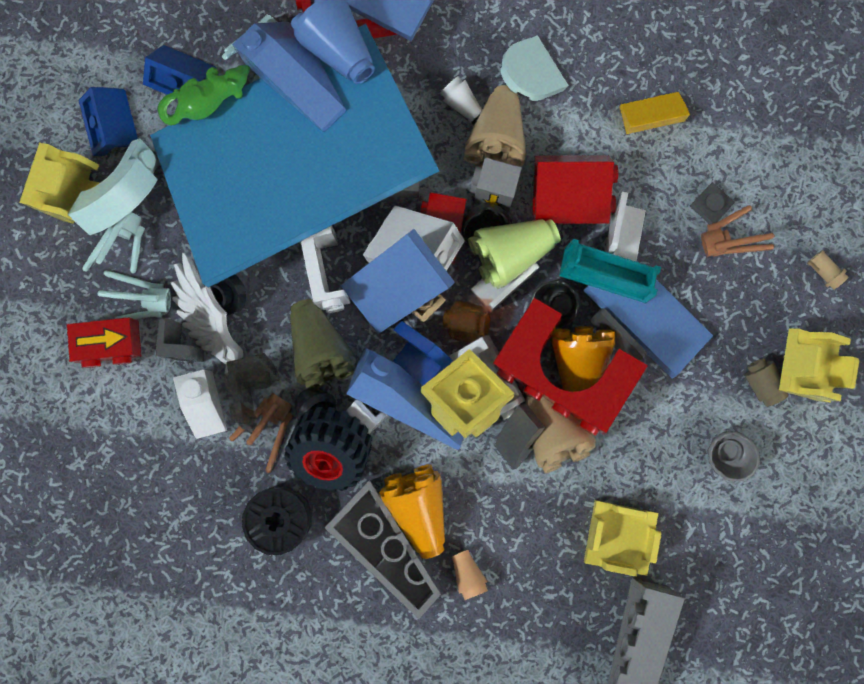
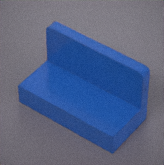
M162 45L145 57L143 85L168 95L173 93L175 89H180L192 78H196L197 81L207 79V70L215 66Z
M90 87L78 100L93 156L103 157L114 147H129L132 141L138 139L124 89Z
M400 321L394 329L407 344L393 362L402 367L421 385H425L453 361L436 344L403 321Z

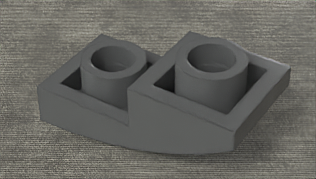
M526 404L518 405L503 426L496 440L495 448L513 470L517 469L534 449L532 443L546 427Z

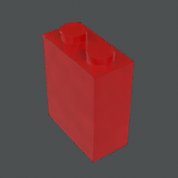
M609 155L534 156L533 219H543L544 221L551 219L555 224H610V214H615L616 196L612 195L613 183L618 181V165L614 164Z

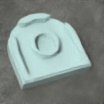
M538 35L511 45L503 55L502 67L500 68L501 75L506 85L514 93L519 92L530 97L529 100L539 101L563 92L569 86Z

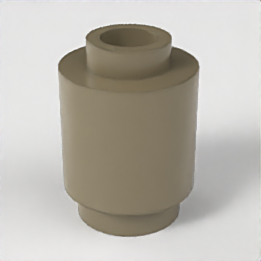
M762 358L747 366L749 371L744 376L760 402L763 401L766 407L778 404L789 396L787 392L779 390L781 374L774 361L766 362Z

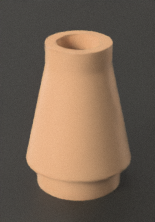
M469 550L451 557L454 563L459 594L462 593L464 600L488 591L485 584L488 581L471 557Z

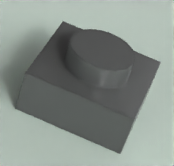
M712 182L693 201L690 207L708 224H713L735 202Z

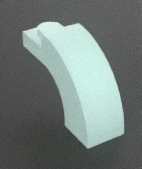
M141 139L132 141L115 170L95 187L81 191L68 215L89 235L101 232L116 224L133 211L156 184L158 179L153 173L159 164L158 157Z

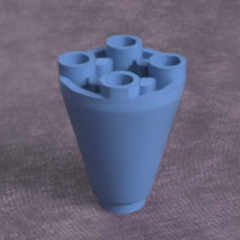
M314 0V4L308 7L305 12L297 14L292 19L291 26L294 29V36L300 45L347 80L360 84L373 74L375 67L372 65L373 60L346 0Z

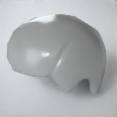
M737 431L722 432L712 439L707 450L709 464L718 475L727 481H745L755 474L760 465L757 446L751 439Z

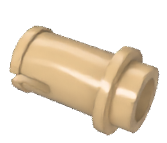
M821 250L807 262L826 281L825 286H830L833 290L849 278L845 274L847 270L845 268L841 270L824 250Z

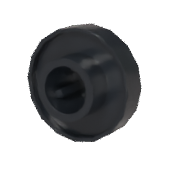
M236 274L210 286L215 299L227 312V316L241 311L245 306V287Z

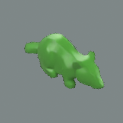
M239 65L228 69L224 75H218V70L215 67H211L206 72L207 79L197 81L196 78L188 80L180 89H175L173 93L164 96L159 102L157 109L160 119L168 125H176L183 118L202 120L210 116L220 106L222 101L231 95L241 99L243 96L242 88L247 82L250 67ZM178 99L175 113L167 114L168 105L173 100Z

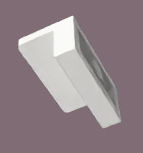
M622 191L616 202L615 214H612L605 252L636 262L646 210L627 206L628 193Z
M534 263L502 288L497 289L491 283L486 284L481 279L471 288V291L492 312L538 270L539 265Z

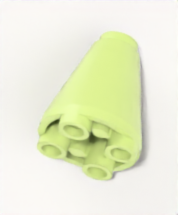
M551 219L481 228L474 232V236L468 238L473 254L479 255L483 265L479 267L483 281L486 284L491 283L497 289L508 285L554 249L555 244L561 241L558 228Z

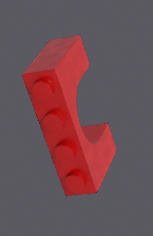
M534 298L493 362L494 367L498 369L496 375L510 384L516 380L524 385L525 389L523 392L537 401H540L542 397L553 403L551 409L559 415L568 419L571 414L581 421L579 426L594 436L598 432L603 435L606 434L648 365L618 349L596 384L586 390L577 392L559 389L544 375L540 356L544 346L560 323L562 314Z

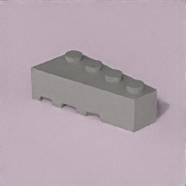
M369 480L325 526V529L404 606L420 619L441 593Z
M632 578L607 684L659 683L685 600L684 597L667 586Z

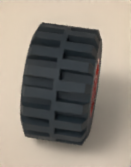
M317 407L315 411L310 409L300 416L288 441L284 454L285 460L288 461L286 465L289 470L294 471L293 475L302 479L303 483L315 486L319 490L327 489L330 492H335L336 489L344 491L348 487H354L362 478L372 449V437L370 434H367L368 428L366 425H361L360 420L356 416L351 417L348 415L349 412L344 410L340 412L332 407H329L328 410H325L323 407Z

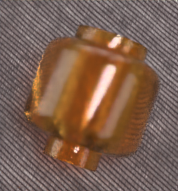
M456 301L450 310L445 311L443 327L447 328L451 339L472 343L488 335L491 321L490 313L486 312L485 307L480 303Z

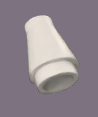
M458 76L440 92L445 98L443 102L467 118L470 123L483 110L466 80L462 81Z

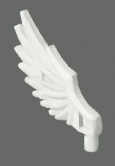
M182 253L183 265L181 263L174 264L179 282L177 280L171 282L177 294L172 300L181 308L177 310V314L186 320V322L182 323V326L191 330L188 335L198 339L195 342L198 346H201V349L212 351V355L226 364L224 377L228 380H235L238 367L243 361V350L232 339L227 327V312L219 305L211 288L204 287L190 253Z

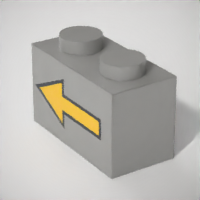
M485 158L482 167L476 166L470 192L475 193L474 203H493L509 212L522 167Z

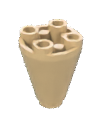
M507 85L497 86L489 96L466 141L463 158L466 162L482 167L484 159L489 158L518 167L524 165L526 145L518 92L514 93Z
M527 395L525 398L526 405L546 427L533 442L536 462L539 468H543L544 473H550L562 467L561 462L572 458L573 462H577L590 456L589 451L596 447V440L594 435L579 426L581 423L579 419L571 414L567 419L551 409L553 403L543 397L540 401H537Z

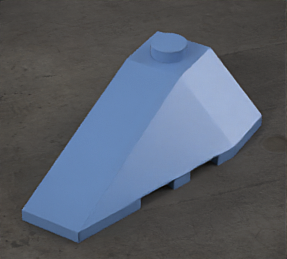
M254 23L232 44L244 63L257 76L322 132H325L346 112L319 58L300 45L294 36V29L291 23Z
M364 348L346 394L456 450H459L461 447L463 436L459 432L451 436L432 416V404L421 393L422 385L398 364Z

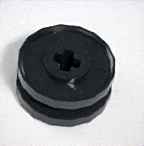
M273 486L257 493L248 501L242 514V529L246 540L254 549L266 555H282L294 550L307 537L312 526V511L308 500L299 491L288 486ZM277 513L281 514L280 519H284V523L278 527L274 526L275 521H271V517Z

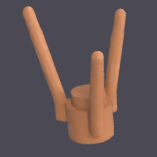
M748 205L719 222L707 225L708 232L701 233V241L706 256L716 257L723 254L773 250V244L740 245L770 240L775 235L768 233L731 240L728 230L722 231L720 229L751 211L752 206Z
M271 393L269 398H264L260 406L229 437L230 441H234L261 415L263 418L246 441L247 445H252L269 421L277 425L281 420L282 422L266 467L267 473L272 471L287 426L294 416L289 413L293 405Z

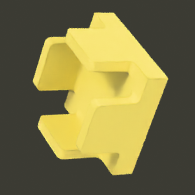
M39 142L19 203L64 222L74 224L75 221L68 213L81 191L91 189L99 184V182L88 180L91 170L97 171L99 164L80 154L62 151L49 144Z
M789 328L779 390L820 402H841L842 395L833 393V389H854L859 367V358L839 356L840 345H850L851 339L831 332H808L802 329Z
M470 349L421 387V393L432 404V416L451 436L459 432L464 438H467L471 433L475 437L482 434L499 419L501 409L514 397V392Z
M595 500L584 563L600 566L610 572L637 577V574L648 576L650 563L656 564L661 540V531L656 529L658 513Z

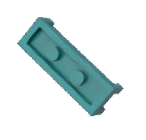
M572 239L564 250L559 276L647 303L657 295L658 289H655L657 275L661 272V267L657 265L651 267L580 244L579 240Z

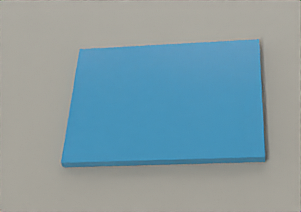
M366 24L358 28L373 60L372 65L375 67L373 74L366 81L355 84L352 80H347L320 60L346 109V112L325 132H322L260 78L242 88L243 96L241 99L231 95L223 100L220 106L205 119L191 120L183 118L180 123L169 125L150 135L201 280L206 287H210L439 172Z

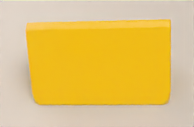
M679 92L620 104L626 134L685 122L690 116L689 110Z

